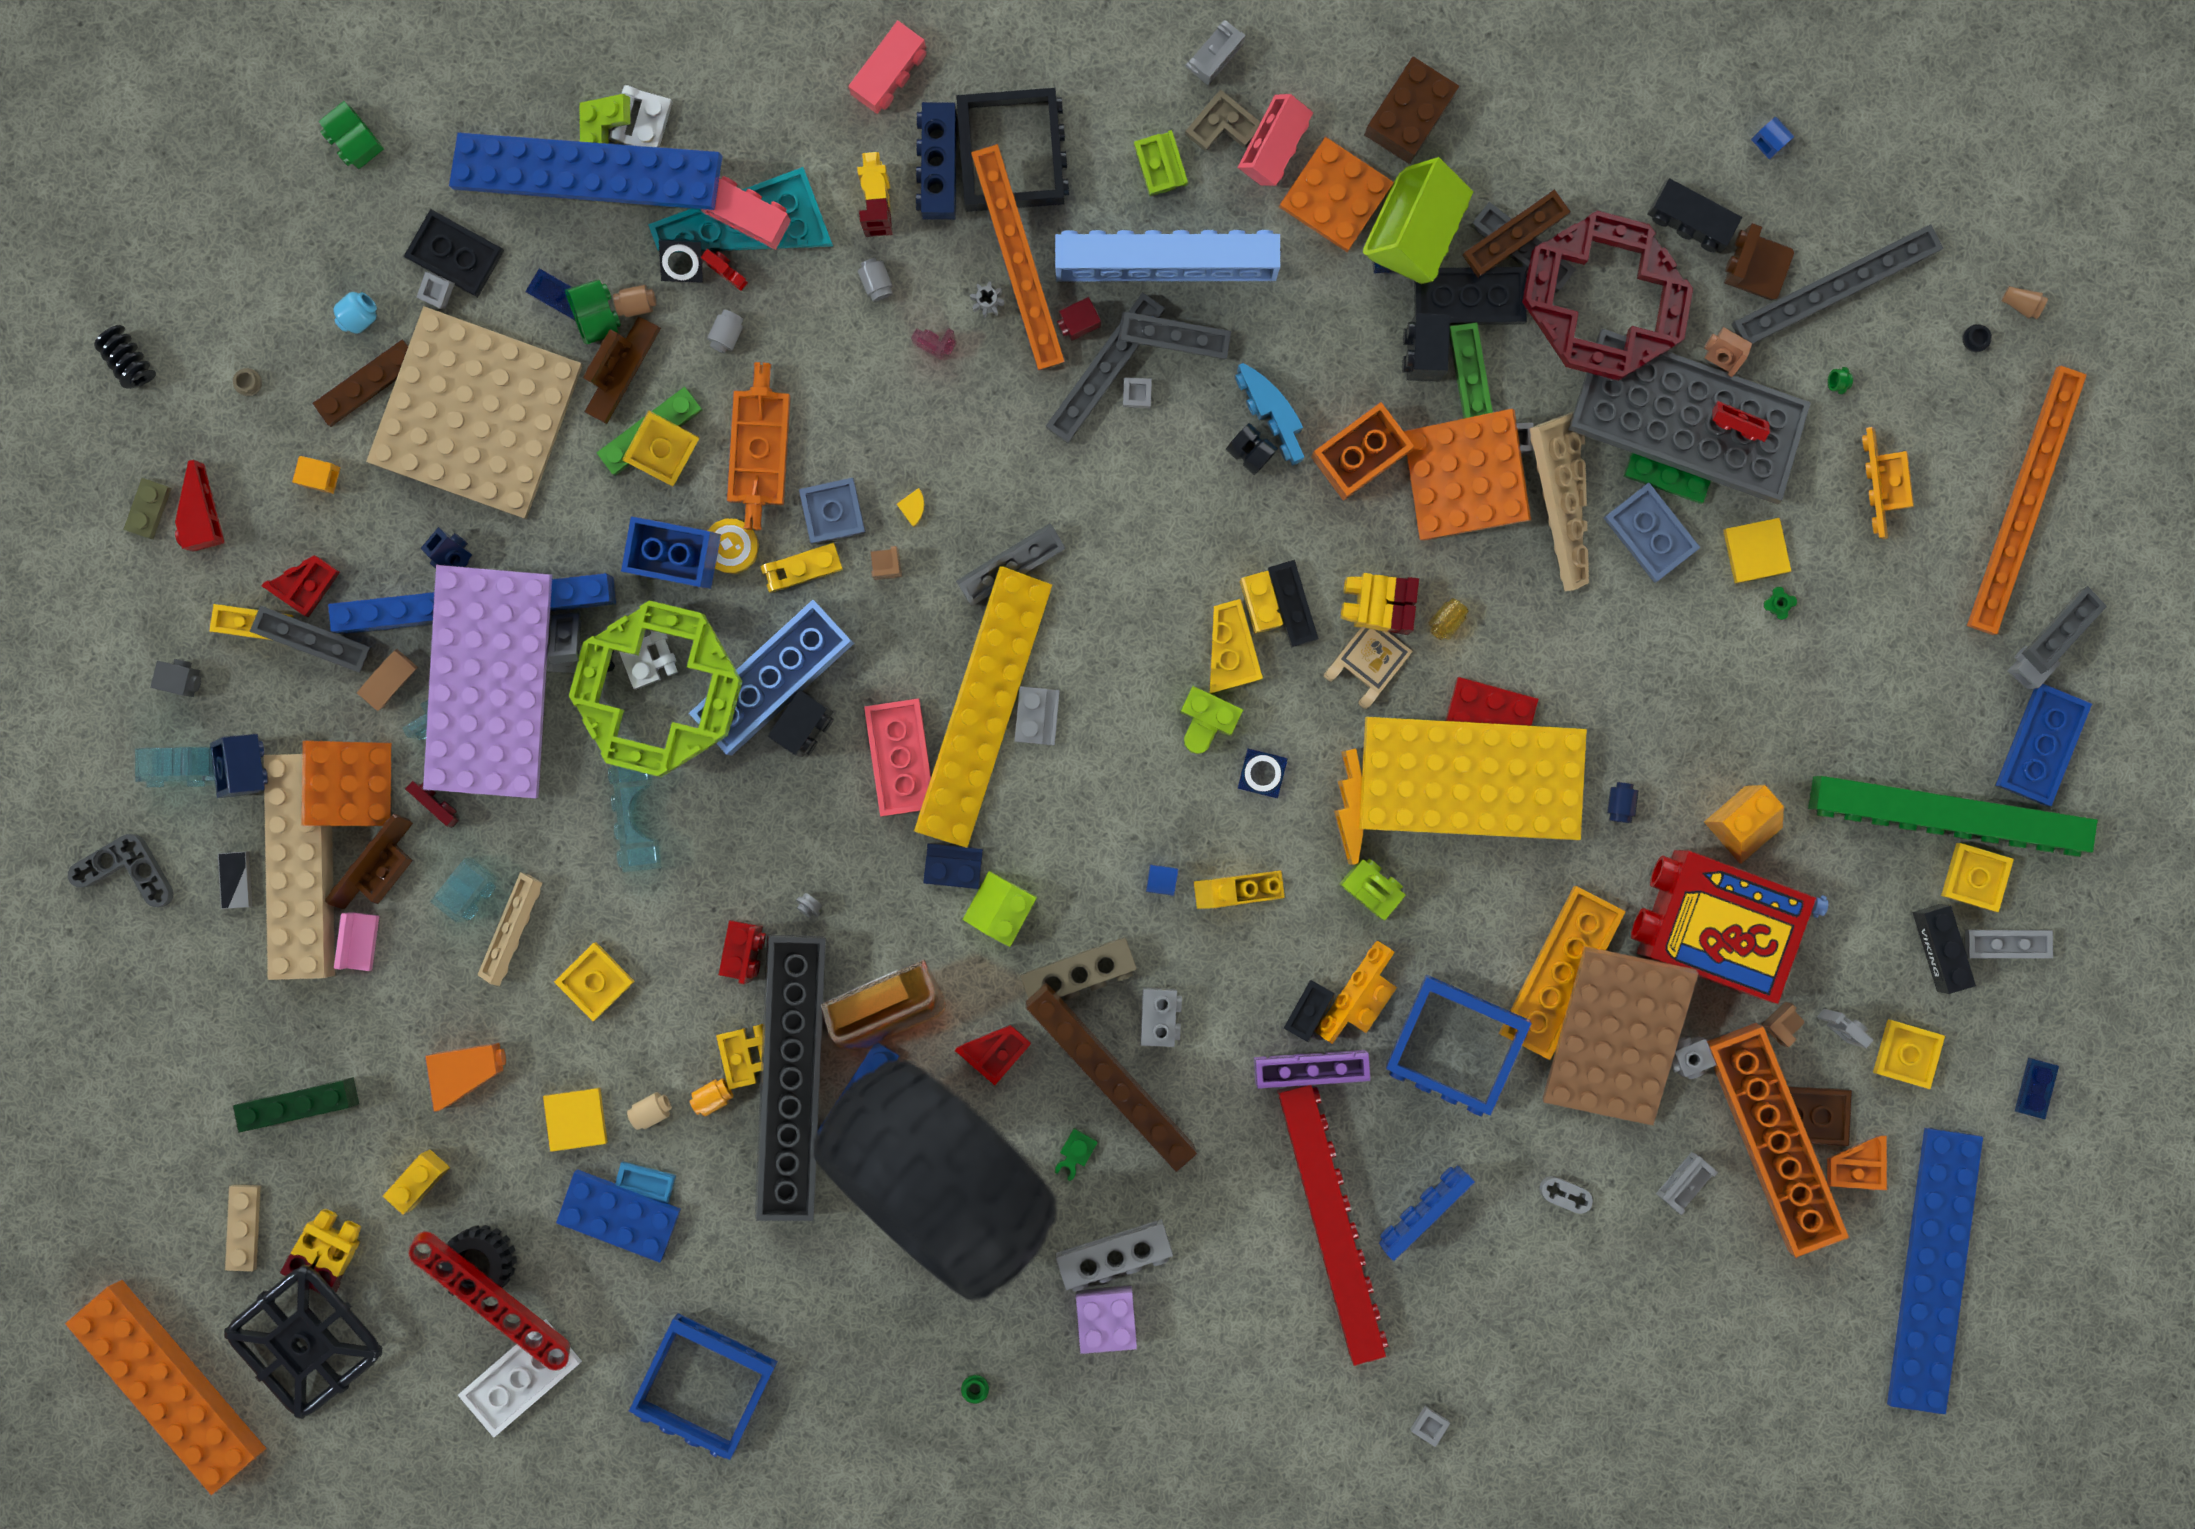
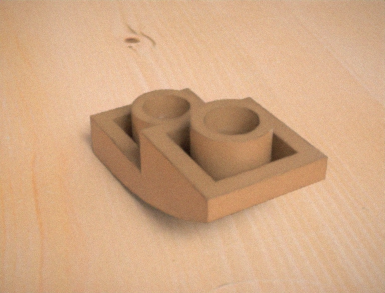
M396 649L369 677L357 694L379 711L387 704L396 691L408 681L418 667Z

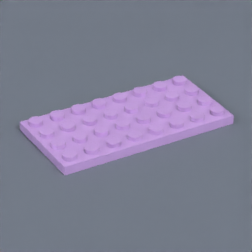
M436 565L423 789L538 798L552 575Z

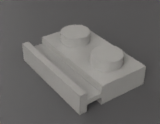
M1020 686L1015 742L1055 745L1060 690Z
M1823 1009L1817 1016L1820 1020L1827 1021V1026L1849 1044L1867 1049L1873 1041L1866 1034L1869 1030L1857 1020L1852 1022L1843 1013Z

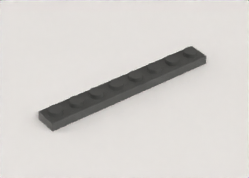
M1930 224L1734 321L1731 325L1738 336L1754 344L1941 251L1943 246Z

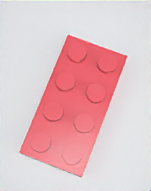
M920 699L865 706L864 710L880 817L920 811L931 780Z

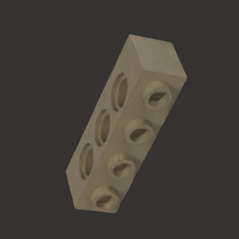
M1122 937L1025 972L1020 977L1028 999L1045 984L1047 978L1055 976L1062 983L1061 988L1055 991V993L1059 997L1064 996L1065 1000H1069L1081 995V989L1090 987L1091 991L1107 986L1106 980L1115 977L1117 981L1133 976L1132 971L1137 970L1126 937ZM1108 957L1113 960L1114 967L1110 972L1099 970L1098 962L1101 958ZM1076 967H1083L1088 972L1087 978L1082 982H1077L1072 978V970Z

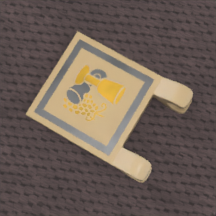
M1361 627L1324 673V677L1331 682L1339 675L1343 668L1347 669L1369 687L1358 702L1362 708L1367 709L1413 651L1389 632Z

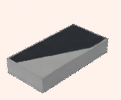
M249 851L218 853L221 909L253 907Z

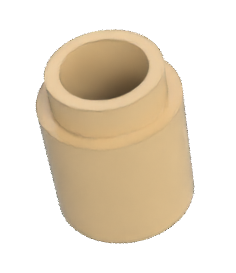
M655 1092L633 1104L632 1108L627 1111L630 1123L636 1130L641 1128L647 1129L670 1116L669 1110L672 1107L666 1095H660L658 1092Z

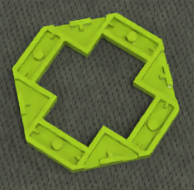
M649 600L639 606L640 609L628 616H623L609 625L602 633L592 636L583 642L569 697L573 705L578 708L584 725L601 750L600 754L605 763L663 777L729 735L742 680L704 614ZM646 629L693 640L687 668L712 674L699 727L695 728L672 722L665 749L617 737L624 710L599 704L613 650L639 656Z

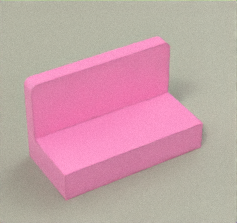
M356 912L341 914L334 969L348 968L372 971L380 915Z

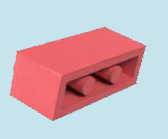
M897 20L848 87L851 95L876 114L882 108L884 110L887 109L893 101L894 96L892 94L898 86L902 88L909 80V71L914 65L919 66L924 60L927 53L925 51V40Z
M1291 94L1275 95L1237 168L1261 186H1276L1284 175V169L1289 159L1295 154L1296 146L1302 134L1308 129L1309 120L1313 112Z
M722 176L721 179L719 178L715 210L701 209V211L776 250L791 222L786 213L787 209L774 201L771 204L761 200L762 196L751 189H747L745 192L737 188L738 184L728 177Z

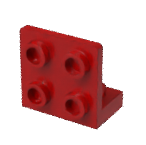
M729 920L718 975L739 979V984H747L753 981L754 977H758L761 961L757 960L759 949L763 950L766 940V933H762L763 926Z

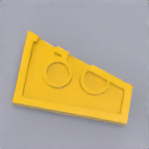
M1241 599L1214 606L1210 694L1262 680V673Z

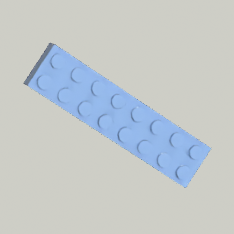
M1066 230L1062 231L1061 234H1055L1056 282L1276 281L1280 270V234H1273L1271 230L1257 231V234H1245L1243 230L1229 231V234H1217L1215 230L1201 231V234H1190L1187 230H1177L1173 234H1162L1158 230H1149L1145 234H1134L1130 230H1121L1117 234H1106L1105 231L1101 230L1090 231L1089 234H1078L1077 231Z

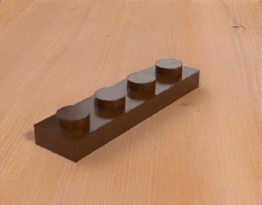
M1554 189L1465 251L1462 256L1479 278L1568 216L1571 211Z
M403 339L312 403L328 426L332 427L396 381L409 347Z

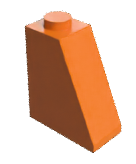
M499 1043L438 1052L425 1056L434 1112L449 1107L503 1071V1065L506 1064V1054L504 1049H500Z

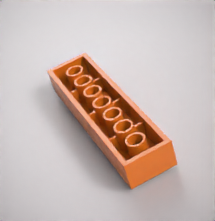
M1754 1023L1707 1041L1716 1062V1066H1713L1787 1250L1796 1258L1849 1238L1764 1027Z
M123 1280L105 1288L65 1323L210 1495H213L267 1449Z

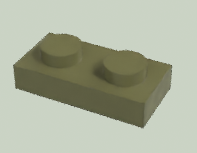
M141 478L123 530L153 540L172 488Z

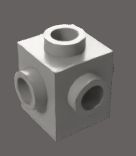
M1690 1036L1679 1039L1671 1064V1069L1674 1073L1678 1072L1683 1077L1694 1079L1704 1075L1705 1069L1716 1066L1705 1038L1698 1036L1691 1039Z

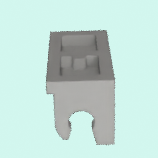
M1224 20L1193 58L1187 62L1185 67L1209 86L1244 45L1245 35Z
M1691 1152L1658 1190L1656 1195L1677 1213L1683 1215L1685 1212L1684 1208L1711 1177H1715L1718 1172L1699 1155Z

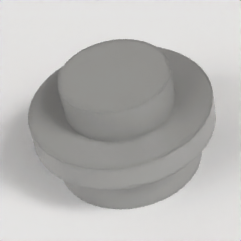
M804 893L802 897L796 899V902L799 904L797 909L805 916L810 918L812 915L816 917L820 915L819 910L822 908V905L815 898Z

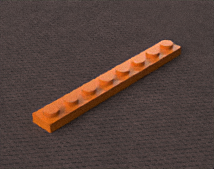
M996 144L971 152L1037 368L1041 370L1064 363L1065 361L999 146Z

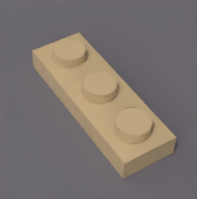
M229 1186L225 1270L227 1271L257 1270L261 1186Z

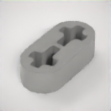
M1555 1176L1546 1177L1540 1183V1194L1550 1203L1579 1214L1586 1213L1592 1207L1593 1199L1591 1194L1578 1185ZM1556 1182V1187L1564 1191L1563 1196L1553 1193L1552 1197H1550V1192L1546 1190L1547 1186H1553ZM1580 1193H1583L1582 1197L1586 1200L1585 1203L1575 1207L1576 1203L1568 1198L1569 1194L1579 1197Z

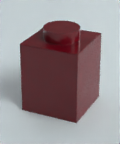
M1089 297L1059 311L1060 320L1057 321L1058 327L1063 336H1069L1071 342L1101 328V320Z

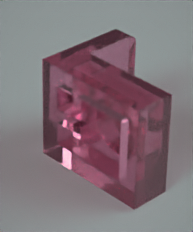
M916 328L911 337L913 345L942 360L945 354L949 356L956 345L954 331L948 328L941 342L938 341L939 336L927 329L922 332Z

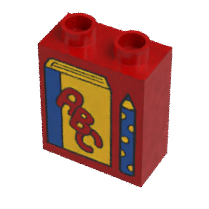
M1674 850L1671 858L1662 855L1656 862L1650 879V886L1659 889L1652 911L1642 908L1632 927L1631 939L1640 942L1636 954L1657 962L1695 969L1700 978L1754 998L1778 1004L1816 897L1689 850Z

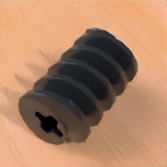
M115 325L97 337L94 347L100 352L102 359L107 362L108 368L113 370L115 378L119 379L120 385L123 388L132 389L145 385L155 378L156 372L155 370H148L150 367L148 361H141L144 358V354L142 352H135L138 346L136 343H129L131 336L130 334H123L125 327Z

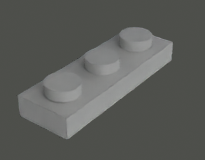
M1965 930L1967 958H2053V930Z

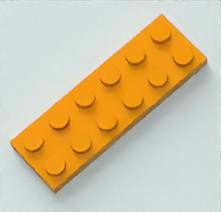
M1573 886L1510 1010L1529 1019L1532 1023L1522 1044L1523 1047L1551 1060L1557 1047L1584 946L1606 951L1626 911L1578 886ZM1503 1023L1498 1034L1513 1041L1518 1029Z

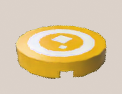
M723 519L715 522L707 530L721 534L715 565L716 570L724 573L738 574L747 570L755 562L759 541L753 529H743L745 522L738 519Z

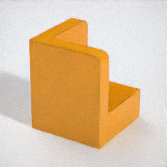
M299 456L292 482L302 487L334 494L340 467L332 463Z

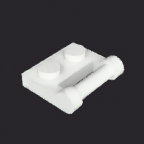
M625 85L622 94L630 97V114L634 100L641 102L632 136L625 134L627 125L615 127L610 132L609 140L622 145L660 147L673 103L672 100Z

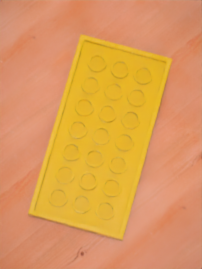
M1365 717L1359 829L1581 840L1587 729Z

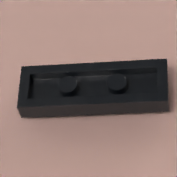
M1295 560L1268 567L1267 570L1291 648L1318 640L1319 638Z

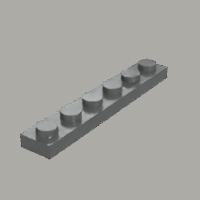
M1142 292L1129 312L1160 318L1165 308ZM1121 323L1046 425L1049 431L1067 444H1069L1140 346V344L1118 340Z

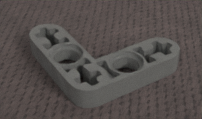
M126 834L73 864L68 871V880L73 886L89 887L125 866L148 905L163 907L168 905L173 899L174 892L145 840L139 835ZM128 841L136 842V846L133 848L134 852L126 851V848L129 846ZM105 853L111 854L114 859L113 865L108 869L104 868L101 863V858ZM136 855H144V858L137 859ZM143 863L149 864L152 869L151 875L146 879L139 874V867ZM93 867L96 870L86 874V880L78 879V876L81 874L80 870H89ZM156 879L158 880V882H154V883H153L154 887H153V886H147V887H146V883L153 882V881H155ZM155 888L164 891V894L161 895L162 900L154 899L153 896L156 894Z

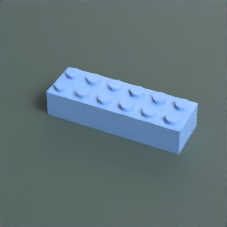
M812 600L736 669L742 680V685L729 735L716 743L726 755L732 756L785 708L799 690L803 691L854 644L817 602ZM706 698L689 712L698 724L701 720Z

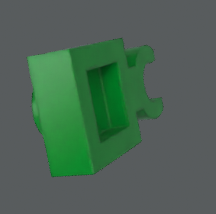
M1073 1128L1060 1151L1066 1158L1057 1163L1055 1173L1058 1174L1060 1169L1066 1166L1071 1170L1067 1180H1073L1076 1175V1164L1085 1166L1098 1141Z

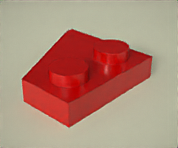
M313 555L302 561L299 566L289 568L281 576L271 581L267 580L261 586L305 617H309L338 577L340 571L320 557Z
M1010 1024L962 1044L954 1051L995 1086L1032 1042Z

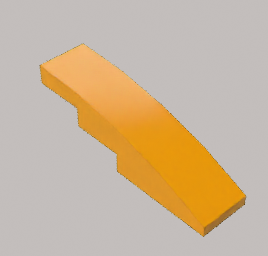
M1356 748L1341 752L1348 779L1338 781L1345 808L1334 811L1347 861L1350 865L1358 864L1363 838V829H1359L1362 774Z

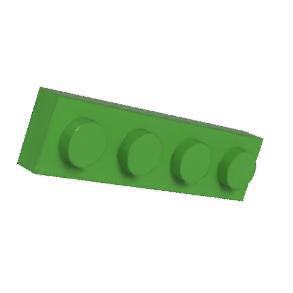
M1476 322L1449 327V337L1463 418L1493 413L1478 324Z
M684 386L651 412L681 427L700 413L702 408ZM645 417L597 452V455L614 476L630 465L623 461V457Z

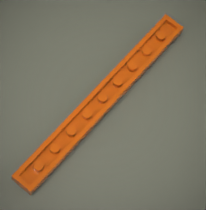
M2061 365L2055 369L1968 620V627L1991 635H1996L1999 631L2087 374Z

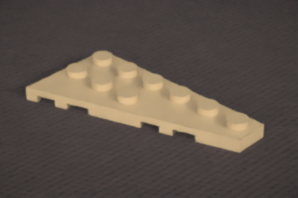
M1574 412L1529 428L1531 444L1534 447L1537 461L1536 467L1543 489L1542 495L1546 502L1549 516L1548 523L1554 539V551L1558 558L1560 578L1565 591L1575 590L1589 583L1588 549L1583 545V534L1587 531V521L1582 520V507L1587 506L1586 463L1581 459V445H1585V436L1568 430Z

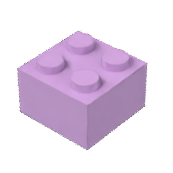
M1132 1286L1076 1291L1081 1354L1137 1349Z

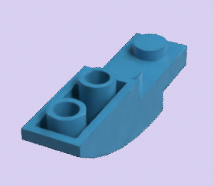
M1244 363L1238 365V374L1235 375V379L1240 390L1245 389L1249 399L1246 400L1250 413L1252 416L1257 414L1259 420L1270 416L1271 420L1268 421V426L1273 436L1278 435L1282 445L1279 446L1283 459L1285 461L1290 460L1292 466L1302 462L1304 455L1295 434L1300 433L1303 426L1297 414L1282 393L1267 378Z

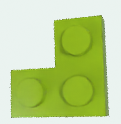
M619 94L579 103L580 142L609 144L610 128L630 124V97L625 94Z

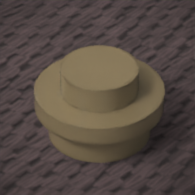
M244 368L235 373L233 386L239 394L253 396L260 391L262 379L255 370Z

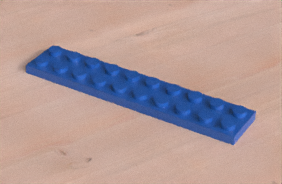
M457 133L449 186L454 190L715 210L723 156L720 152Z
M1924 1127L1887 1404L1891 1407L1946 1415L1983 1137L1979 1135Z

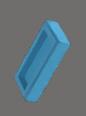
M622 1161L615 1184L660 1202L669 1203L676 1175Z

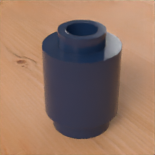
M1617 782L1616 787H1610L1607 813L1610 814L1609 821L1632 823V817L1636 816L1639 790L1633 789L1634 784Z

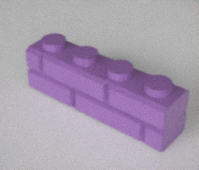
M1365 1050L1325 1052V1054L1269 1056V1058H1266V1056L1254 1057L1255 1084L1257 1088L1370 1081L1369 1055Z

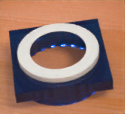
M1247 748L1237 789L1278 799L1288 758ZM1267 761L1273 765L1275 778L1269 785L1260 786L1252 780L1250 773L1255 763Z

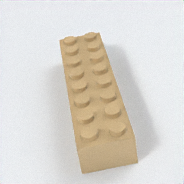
M302 754L264 755V768L268 775V783L264 785L268 980L335 976L334 906L328 905L325 902L333 888L332 826H301Z

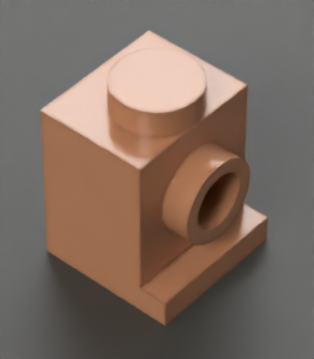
M1723 327L1717 336L1712 334L1705 344L1704 349L1707 350L1705 359L1728 371V375L1733 377L1747 359L1752 343Z

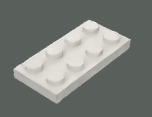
M545 1319L544 1322H546L549 1326L553 1328V1326L547 1321V1319ZM530 1332L528 1337L532 1340H539L542 1338V1335L538 1332ZM516 1344L460 1392L458 1396L488 1432L495 1437L582 1361L570 1348L569 1360L566 1366L557 1371L550 1370ZM553 1349L549 1352L553 1357L564 1355L559 1349Z

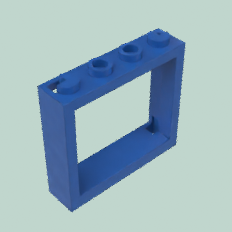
M1426 974L1388 1059L1386 1069L1390 1071L1389 1075L1397 1080L1404 1082L1407 1078L1416 1082L1415 1087L1424 1092L1430 1093L1431 1090L1442 1094L1441 1099L1456 1105L1457 1102H1461L1468 1106L1467 1110L1478 1116H1483V1113L1491 1116L1532 1023L1527 1018ZM1430 991L1518 1029L1486 1102L1398 1064Z
M677 1313L672 1319L629 1412L641 1418V1422H652L660 1426L659 1429L666 1434H677L685 1438V1442L693 1447L702 1446L710 1450V1454L714 1457L718 1455L730 1460L778 1361ZM677 1334L762 1374L731 1441L646 1401L648 1393Z

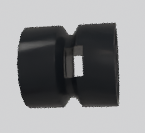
M1248 423L1225 450L1236 460L1242 459L1243 466L1250 473L1256 475L1276 453L1278 448L1267 438L1262 440L1260 438L1261 432L1251 423ZM1252 441L1256 446L1248 454L1244 448Z

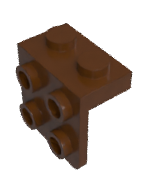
M1752 223L1744 231L1741 230L1736 238L1734 246L1737 248L1734 256L1730 257L1726 265L1725 272L1728 273L1724 284L1773 301L1779 297L1794 255V250L1760 237L1762 226Z

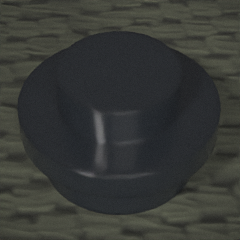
M1974 324L1964 331L1962 341L1969 351L1981 352L1990 345L1992 336L1987 327L1981 324Z

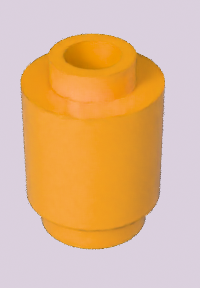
M724 1078L720 1080L715 1079L692 1092L693 1099L690 1100V1105L697 1115L701 1113L706 1117L729 1104V1100L734 1095L732 1090L728 1089L727 1081Z

